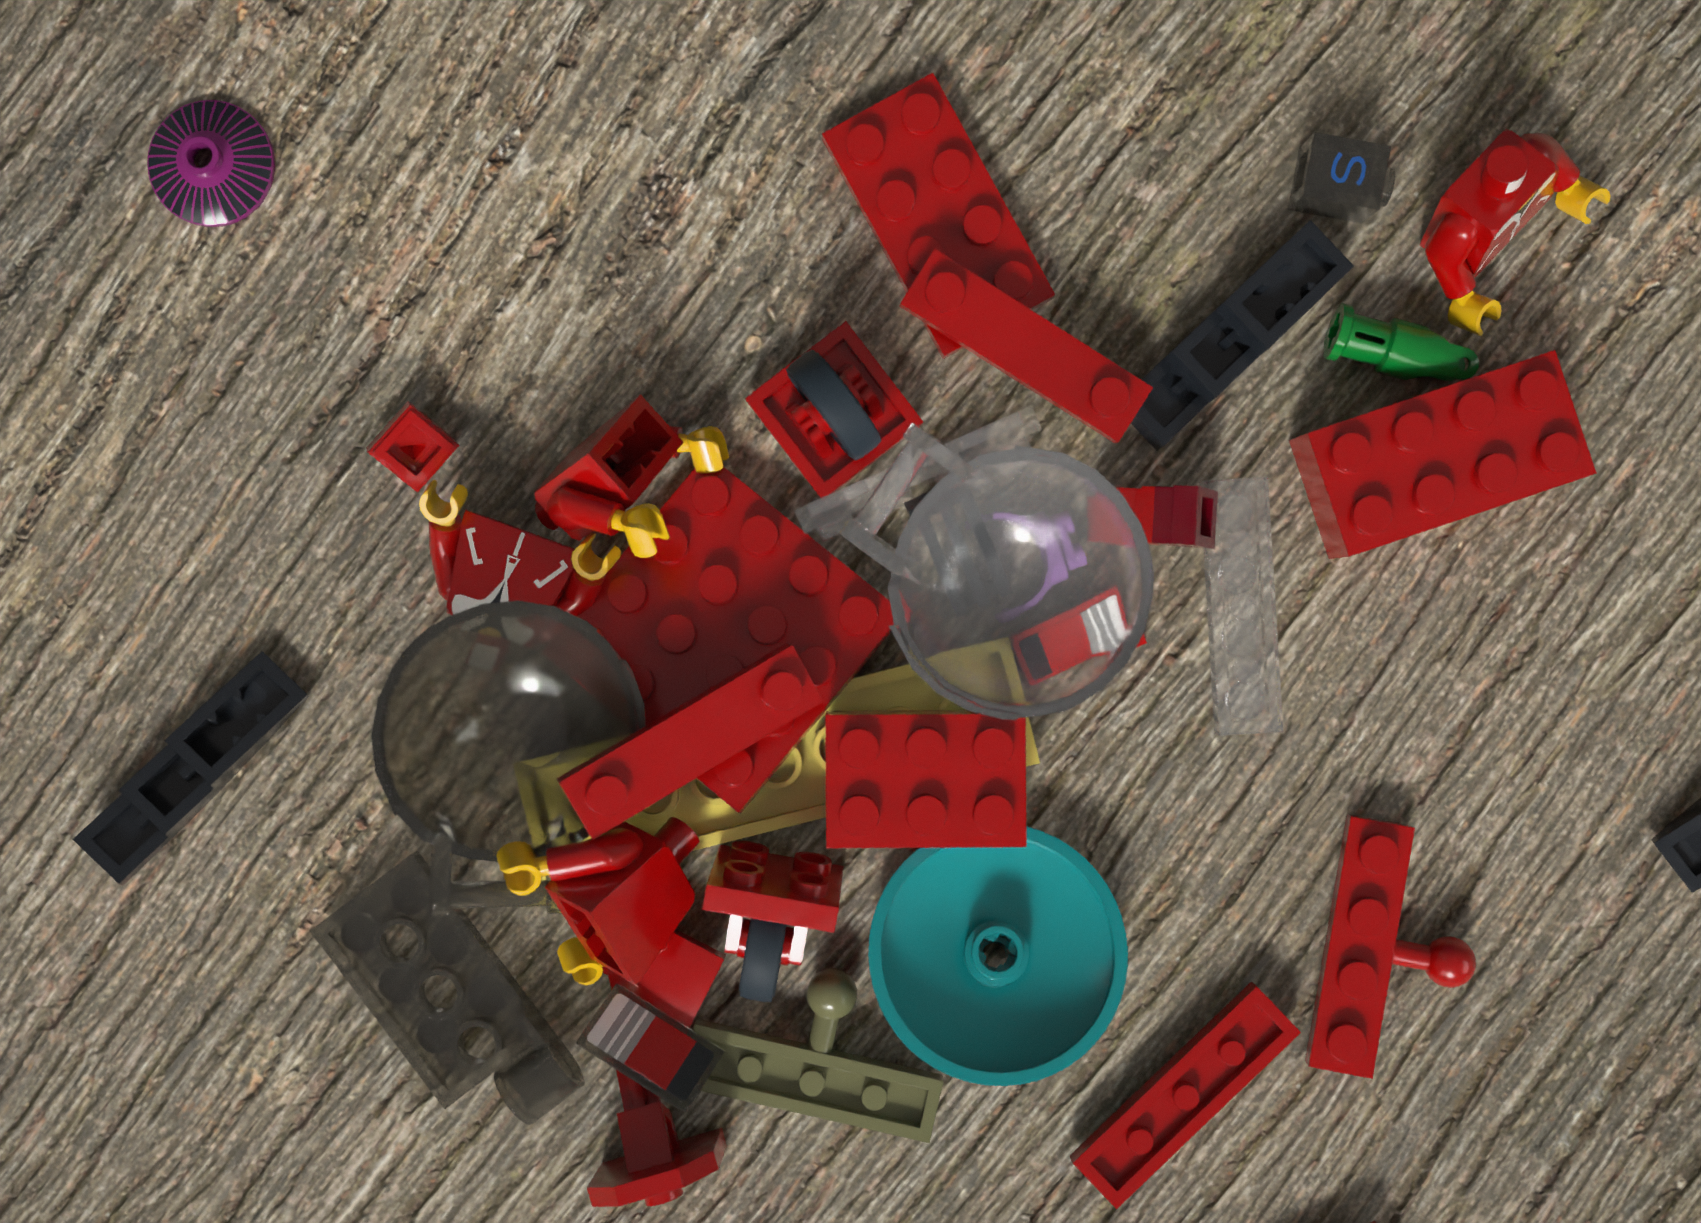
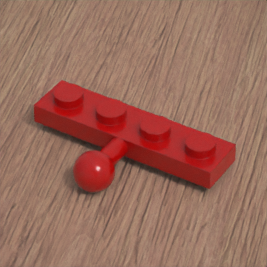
M1346 815L1305 1058L1308 1067L1373 1079L1392 964L1425 970L1433 982L1447 988L1462 986L1474 975L1476 969L1475 954L1465 941L1457 937H1440L1433 940L1429 945L1396 939L1415 827L1411 825Z

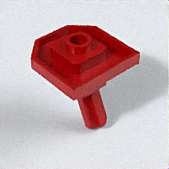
M615 1059L614 1062L624 1108L623 1112L617 1113V1119L625 1156L601 1163L587 1186L592 1207H619L643 1199L646 1206H656L670 1202L683 1195L682 1188L719 1170L727 1147L723 1130L719 1128L678 1140L671 1111L661 1102L658 1085Z

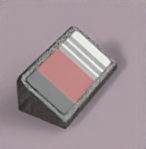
M618 983L615 984L576 1042L577 1045L685 1113L692 1108L725 1053V1050Z

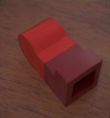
M1173 485V487L1141 486V488L1097 487L1095 488L1092 539L1215 549L1218 491L1202 486Z

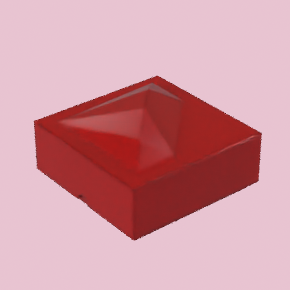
M407 401L366 449L367 453L418 493L460 445L411 402Z

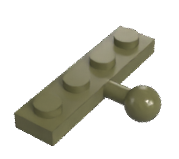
M837 968L823 969L810 980L807 987V1000L815 1014L808 1044L696 1019L691 1038L713 1051L714 1057L697 1082L694 1090L930 1143L944 1082L942 1074L833 1050L839 1019L851 1012L857 1000L856 984L845 971Z

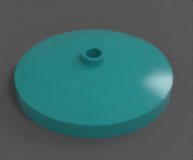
M1026 826L1027 847L917 849L902 863L884 888L871 923L868 948L869 972L873 991L886 1021L896 1036L918 1058L934 1069L965 1082L988 1086L1021 1085L1044 1079L1069 1067L1086 1054L1104 1034L1117 1011L1126 984L1128 969L1126 931L1121 912L1108 885L1089 861L1074 848L1050 834ZM995 943L1003 947L1006 953L1004 964H1000L998 967H991L985 963L986 955L983 953V950L988 944Z

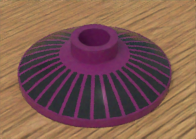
M203 100L182 106L171 113L160 124L151 140L148 151V175L156 196L174 215L198 226L223 227L245 219L263 203L274 180L275 155L266 131L248 112L224 101ZM203 148H210L212 151L211 162L206 167L196 168L194 163L196 155Z

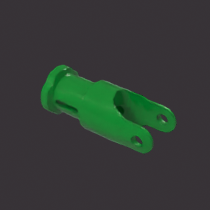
M1341 303L1337 307L1330 321L1324 341L1323 357L1325 359L1335 361L1340 356L1374 365L1375 372L1401 380L1421 377H1433L1444 381L1466 380L1475 375L1479 368V359L1473 350L1449 343L1444 337L1431 331L1426 326L1395 317L1389 322L1356 314L1354 313L1353 306ZM1355 336L1361 337V338H1364V339H1368V340H1372L1373 342L1366 341V340H1363V339H1359V338H1356ZM1464 358H1466L1469 362V365L1466 369Z

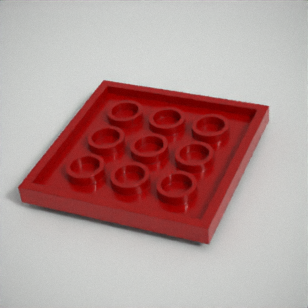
M723 466L717 472L698 473L694 469L659 510L669 533V539L653 538L657 553L651 557H637L632 553L630 546H628L617 562L605 574V580L592 607L556 631L542 649L636 728L641 729L785 643L792 644L824 702L697 777L698 780L741 814L904 617V612Z

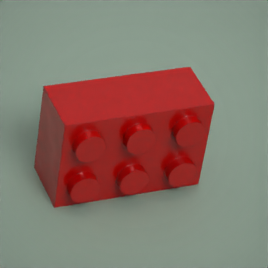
M1020 710L826 711V848L1027 847L1026 713Z

